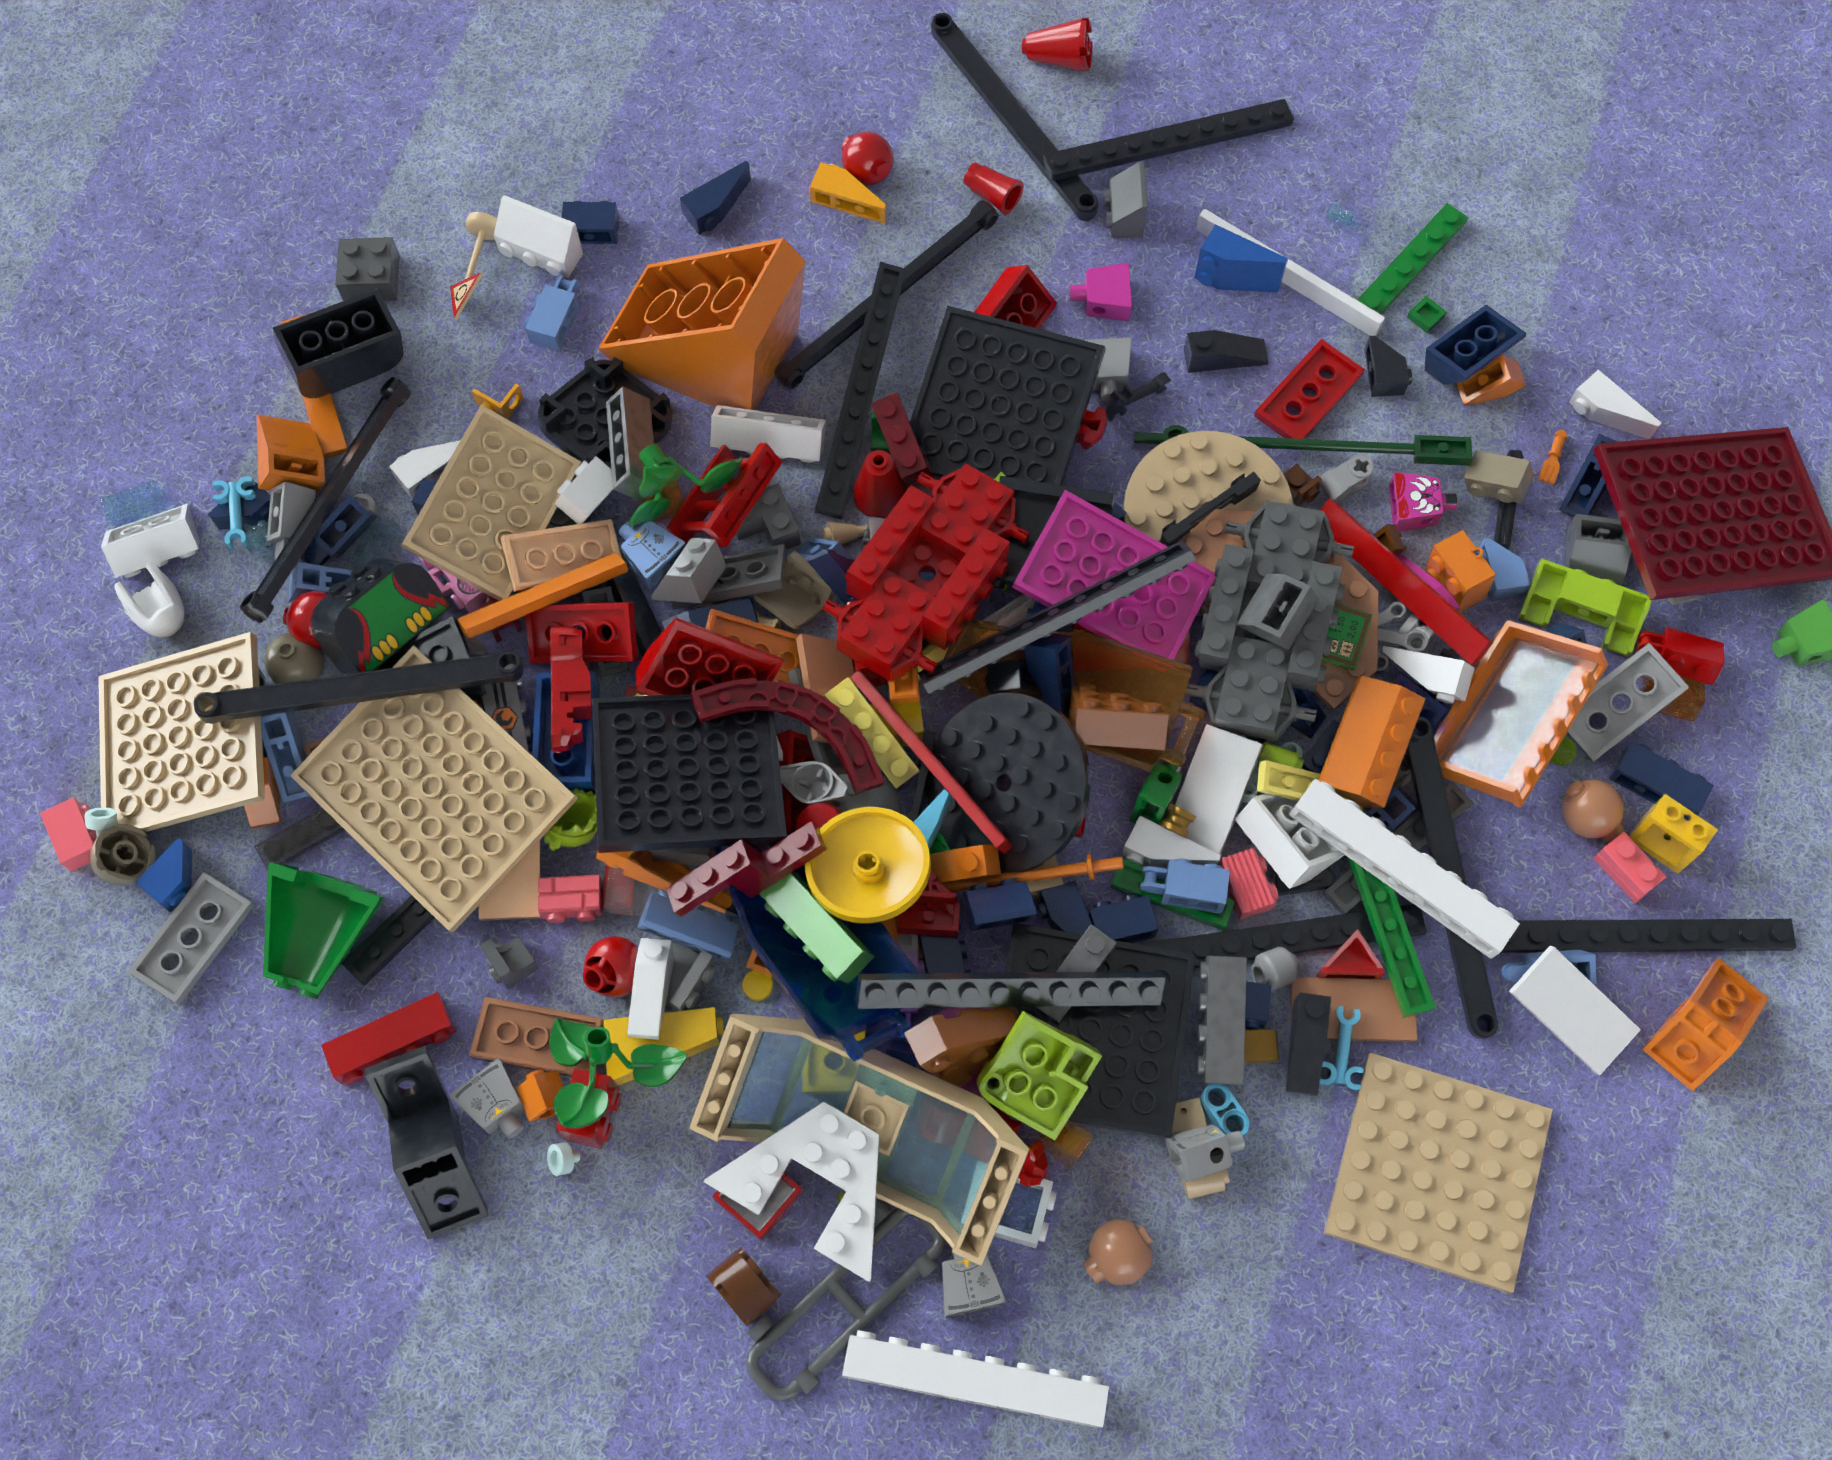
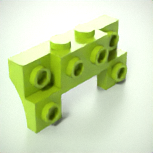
M1541 558L1536 566L1530 588L1525 595L1518 619L1546 628L1554 609L1607 628L1601 648L1630 657L1652 600H1650L1648 595L1617 585L1612 580L1600 579L1589 575L1583 570H1574Z

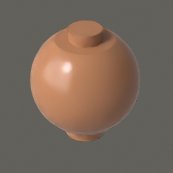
M1589 779L1576 781L1567 788L1562 802V816L1571 831L1584 838H1602L1604 841H1611L1622 833L1624 826L1621 824L1624 816V803L1621 795L1612 785L1601 780Z
M1123 1219L1108 1221L1094 1232L1089 1243L1090 1258L1085 1260L1083 1265L1096 1284L1103 1280L1114 1285L1135 1283L1147 1273L1151 1266L1153 1250L1150 1244L1154 1240L1144 1225L1138 1227L1134 1222Z

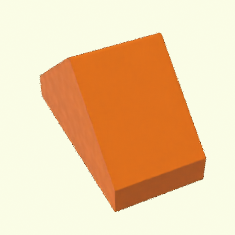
M784 238L648 264L598 350L611 361H613L614 357L622 360L623 368L631 374L715 408L717 405L756 410L775 376L776 367L784 360L798 335L806 261Z

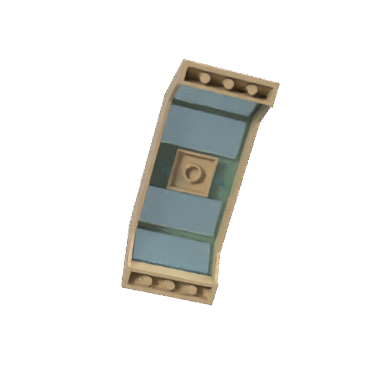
M744 1014L730 1015L689 1129L716 1142L721 1139L761 1143L821 1103L826 1102L880 1135L876 1198L931 1223L953 1248L952 1253L982 1266L1030 1150L984 1098L812 1020Z

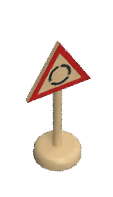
M473 212L466 218V228L468 232L477 237L465 280L450 286L453 316L456 320L483 276L481 272L474 275L483 241L495 240L494 231L497 218L487 213Z

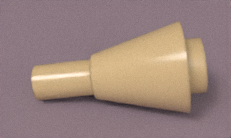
M827 522L826 527L822 529V537L826 540L839 541L843 545L858 537H863L867 525L856 526L853 524Z

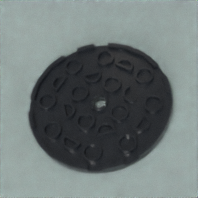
M1016 693L989 695L961 709L944 727L932 750L933 754L1012 844V847L1005 854L998 849L1001 873H1014L1035 869L1044 865L1043 863L1055 854L1062 852L1075 836L1083 821L1090 795L1087 766H1089L1088 756L1083 742L1079 741L1072 728V723L1064 714L1049 703L1035 697ZM928 769L926 799L929 806L945 787ZM1008 775L1011 778L1012 784L1010 789L1004 792L1000 779ZM952 798L939 830L949 849L994 845L957 801Z

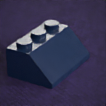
M1484 305L1426 348L1425 371L1444 385L1467 381L1524 339L1526 332L1488 305Z

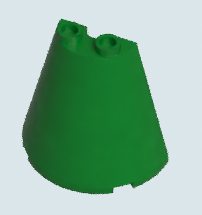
M269 862L263 977L274 980L273 985L276 987L291 990L292 985L301 989V995L318 999L383 903L385 896L383 894L377 896V891L314 871L299 870L298 867Z

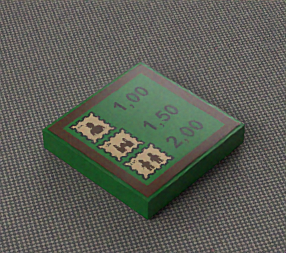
M1335 603L1334 610L1339 611L1336 629H1329L1328 638L1333 639L1330 655H1323L1322 661L1355 670L1373 614Z

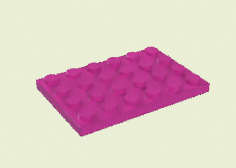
M1065 490L1012 588L1049 607L1167 548V546ZM1193 561L1183 570L1173 571L1161 577L1157 583L1145 585L1135 590L1131 596L1119 598L1109 603L1105 609L1097 612L1093 611L1083 616L1077 624L1166 673L1216 576H1214V572Z

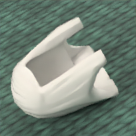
M151 562L145 565L154 579L151 587L148 586L141 590V592H136L131 596L121 582L115 584V590L124 607V612L142 630L156 637H169L181 628L185 614L182 600L175 584L155 563Z

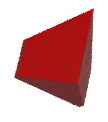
M1357 929L1324 964L1316 977L1380 979L1384 975V968Z

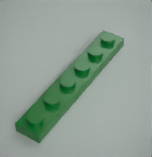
M1446 203L1357 301L1382 315L1466 224L1469 217Z
M1348 857L1403 1018L1433 1011L1436 1007L1394 889Z

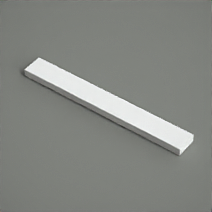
M1204 209L1199 215L1196 230L1207 237L1216 224L1276 252L1207 209ZM1288 259L1282 279L1284 284L1368 335H1378L1385 319L1384 316Z

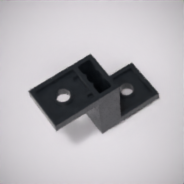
M426 1046L365 1068V1077L388 1122L393 1171L427 1239L489 1216L487 1206L465 1161L458 1114ZM406 1080L415 1082V1085L408 1089L398 1086ZM445 1197H452L455 1199L450 1204L439 1203V1201Z

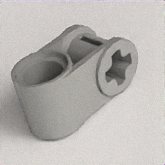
M1354 456L1343 464L1326 471L1320 477L1322 479L1320 486L1330 499L1339 504L1369 484L1370 475L1374 470V463L1368 456Z

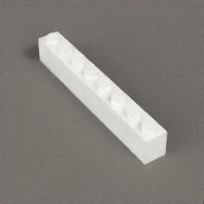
M1314 779L1289 813L1295 820L1490 959L1502 951L1520 924L1513 919V915L1508 910L1501 907L1497 908L1488 901L1484 893L1466 886L1457 874L1442 869L1436 864L1433 857L1426 853L1418 852L1411 847V843L1406 838L1391 833L1386 829L1382 821L1375 817L1367 816L1360 811V807L1355 802L1343 799L1326 782H1319L1317 779Z
M857 1331L856 1336H849L842 1378L1098 1429L1103 1428L1109 1386L1101 1385L1100 1378L1082 1375L1081 1381L1068 1378L1069 1372L1050 1369L1049 1374L1036 1372L1037 1366L1026 1363H1018L1017 1368L1004 1366L1005 1360L1001 1358L986 1356L984 1362L972 1359L973 1353L953 1350V1355L940 1353L941 1347L921 1343L920 1349L909 1347L908 1340L889 1337L888 1342L876 1340V1334L866 1331Z

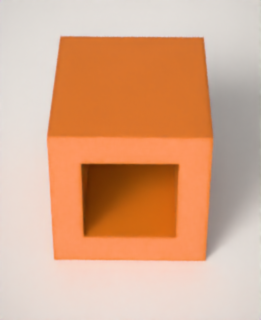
M539 1069L526 1075L527 1080L516 1087L528 1121L532 1122L556 1116L554 1099L558 1091L564 1087L558 1070L544 1072V1069Z

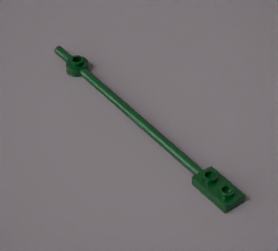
M1172 425L1167 427L1163 433L1135 432L1134 443L1161 444L1175 436L1189 433V431L1183 426ZM1414 435L1413 443L1238 436L1259 448L1408 454L1413 455L1414 464L1471 466L1473 459L1471 437Z

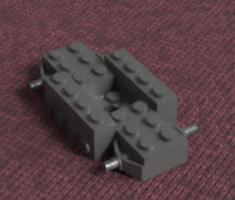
M1267 500L1266 505L1263 504L1247 524L1226 522L1224 533L1241 536V540H1244L1246 548L1225 544L1222 559L1217 560L1214 576L1217 579L1215 586L1210 588L1208 603L1211 604L1209 612L1204 613L1201 630H1204L1202 640L1197 642L1194 656L1199 658V668L1219 673L1208 686L1205 685L1203 687L1187 683L1185 695L1202 698V702H1205L1211 726L1233 733L1276 742L1297 718L1315 722L1317 710L1296 705L1297 702L1292 687L1315 692L1317 683L1323 684L1327 666L1321 665L1323 655H1330L1333 639L1328 638L1330 628L1336 629L1339 611H1335L1334 607L1336 601L1342 602L1345 584L1340 583L1342 567L1326 563L1330 557H1334V554L1352 558L1354 546L1334 541L1328 517L1324 516L1325 511ZM1266 574H1286L1310 585L1319 598L1289 650L1237 625Z

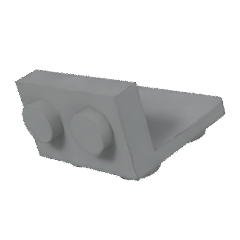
M672 942L675 961L666 1007L675 1012L691 1010L700 997L699 992L703 985L709 983L714 976L716 963L713 955L704 950L698 954L688 947Z

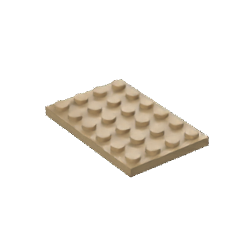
M480 405L401 547L498 601L508 598L513 590L501 543L502 535L545 529L557 508L554 504L560 496L557 490L567 479L569 481L572 480L575 475L574 472L579 467L581 461L487 407Z

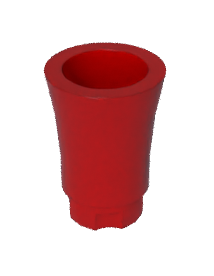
M976 162L969 166L963 179V184L968 186L972 192L991 203L1004 215L1009 214L1014 209L1023 194L1024 184L1021 180L1008 177L986 165H980Z

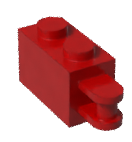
M1666 627L1663 635L1644 631L1638 635L1637 652L1650 643L1680 677L1713 685L1724 666L1723 642Z

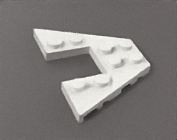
M823 1102L704 1180V1183L757 1215H760L792 1159L842 1188L846 1193L814 1249L866 1281H871L880 1136L878 1133Z

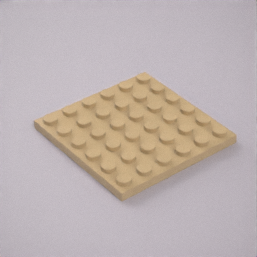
M251 632L99 676L101 808L115 809L118 824L133 825L144 832L265 800L261 716L208 724L202 721L194 710V700L202 693H215L259 686L258 647L255 634ZM214 705L207 707L205 711L212 709Z
M1369 1053L1360 1083L1362 1087L1358 1092L1323 1234L1502 1292L1514 1293L1553 1109Z

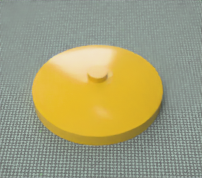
M862 807L835 816L819 829L827 850L805 864V873L814 898L830 914L854 923L881 922L906 911L923 893L929 880L931 869L929 848L921 830L906 816L886 808Z

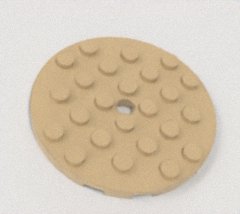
M1196 431L1166 440L1152 449L1138 464L1130 478L1125 493L1123 510L1127 514L1124 516V523L1159 542L1162 529L1174 520H1176V524L1229 489L1233 480L1242 474H1245V477H1247L1252 472H1255L1261 480L1257 490L1236 505H1233L1231 502L1222 510H1259L1263 504L1266 505L1267 500L1293 505L1289 485L1280 468L1270 456L1255 444L1224 432Z

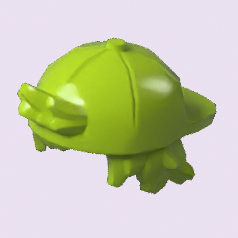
M577 788L571 791L578 799L544 835V842L549 844L552 851L559 849L560 846H582L593 839L597 832L596 795L593 796L592 791L585 793L584 790Z

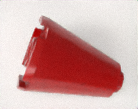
M1089 17L1079 18L1027 33L1026 38L1022 39V54L1026 55L1028 60L1079 71H1089L1093 55V41H1090V36L1087 34L1092 33Z
M882 450L869 453L853 485V501L857 509L866 516L886 519L907 491V485L901 479L895 462L889 453Z

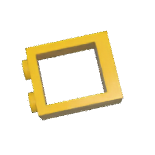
M1664 794L1642 816L1629 837L1639 848L1679 874L1704 851L1718 829ZM1684 815L1689 816L1690 821L1685 820Z

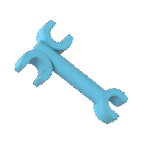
M250 476L242 477L238 482L232 481L228 484L222 480L212 482V486L216 491L224 490L219 495H213L216 504L229 502L230 531L224 537L229 549H233V542L237 538H241V543L244 547L249 545V538L242 531L240 496L244 500L256 498L253 490L245 491L246 487L255 485L254 479Z
M1338 1006L1335 1015L1336 1019L1340 1022L1335 1066L1330 1062L1323 1061L1322 1067H1327L1330 1074L1325 1079L1320 1078L1319 1084L1329 1085L1334 1082L1345 1084L1353 1090H1359L1362 1085L1353 1084L1350 1076L1354 1072L1363 1073L1364 1069L1358 1066L1347 1068L1352 1027L1359 1021L1361 1013L1360 1009L1354 1008L1352 1018L1347 1020L1343 1016L1344 1007Z

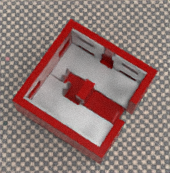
M784 1173L760 1215H757L718 1190L712 1197L714 1201L762 1242L803 1194V1190Z

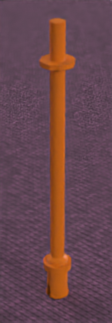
M1092 853L1087 854L1086 862L1014 873H1002L996 876L942 884L953 893L970 890V886L988 883V887L1000 886V881L1011 878H1018V883L1088 874L1091 881L1096 880L1095 872L1124 869L1122 857L1093 860Z

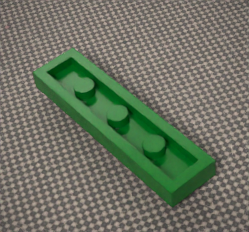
M1123 858L1124 869H1117L1110 888L1128 895L1139 894L1140 897L1149 895L1151 904L1222 931L1225 930L1235 900L1227 898L1222 914L1161 904V894L1149 893L1140 889V885L1144 882L1145 875L1142 874L1143 867L1145 866ZM1157 878L1156 883L1164 884L1165 879Z

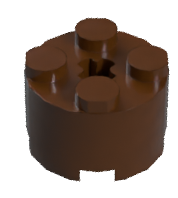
M742 1247L737 1251L735 1250L706 1275L707 1279L746 1327L781 1296L779 1291L766 1278L763 1271Z

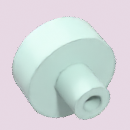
M94 808L85 813V825L88 829L96 830V836L107 828L118 824L117 812L113 808Z
M566 1142L550 1145L547 1152L548 1166L555 1176L571 1173L574 1163L580 1161L579 1151L572 1150Z

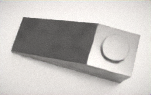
M1091 924L1057 972H1097L1112 952L1116 942ZM1071 1006L1036 1008L1059 1024Z

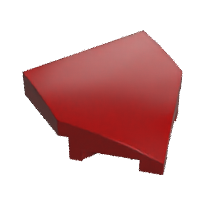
M932 870L930 871L927 885L918 900L906 911L898 915L897 934L958 937L960 904L957 902V895L954 892L951 893L938 880V876Z

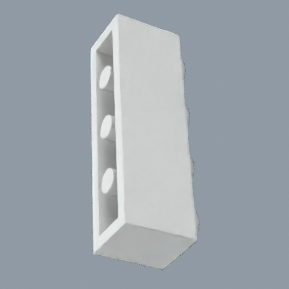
M717 405L711 417L710 447L720 449L722 445H726L730 451H745L747 454L752 455L759 443H767L780 459L788 457L797 458L806 463L820 461L824 450L826 420Z

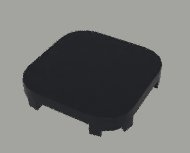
M594 357L584 361V369L551 396L545 393L539 400L538 423L541 432L546 438L570 456L581 461L580 464L584 460L589 464L596 456L611 469L606 401L622 387L649 398L654 435L653 441L654 444H657L671 429L672 409L670 399L664 392L659 396L623 368L622 360L614 357L613 361L604 359L594 361Z

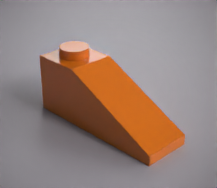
M978 845L930 854V871L932 870L938 876V880L941 883L1001 875L998 849L994 845Z

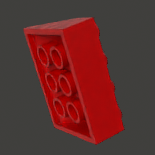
M675 617L647 649L635 671L637 691L651 696L691 694V692L738 679L757 678L759 681H773L784 660Z

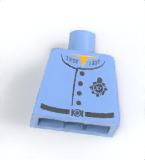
M652 521L643 524L639 529L635 526L630 528L628 526L629 522H627L619 530V535L626 540L621 545L623 556L650 590L664 578L685 548L686 543Z

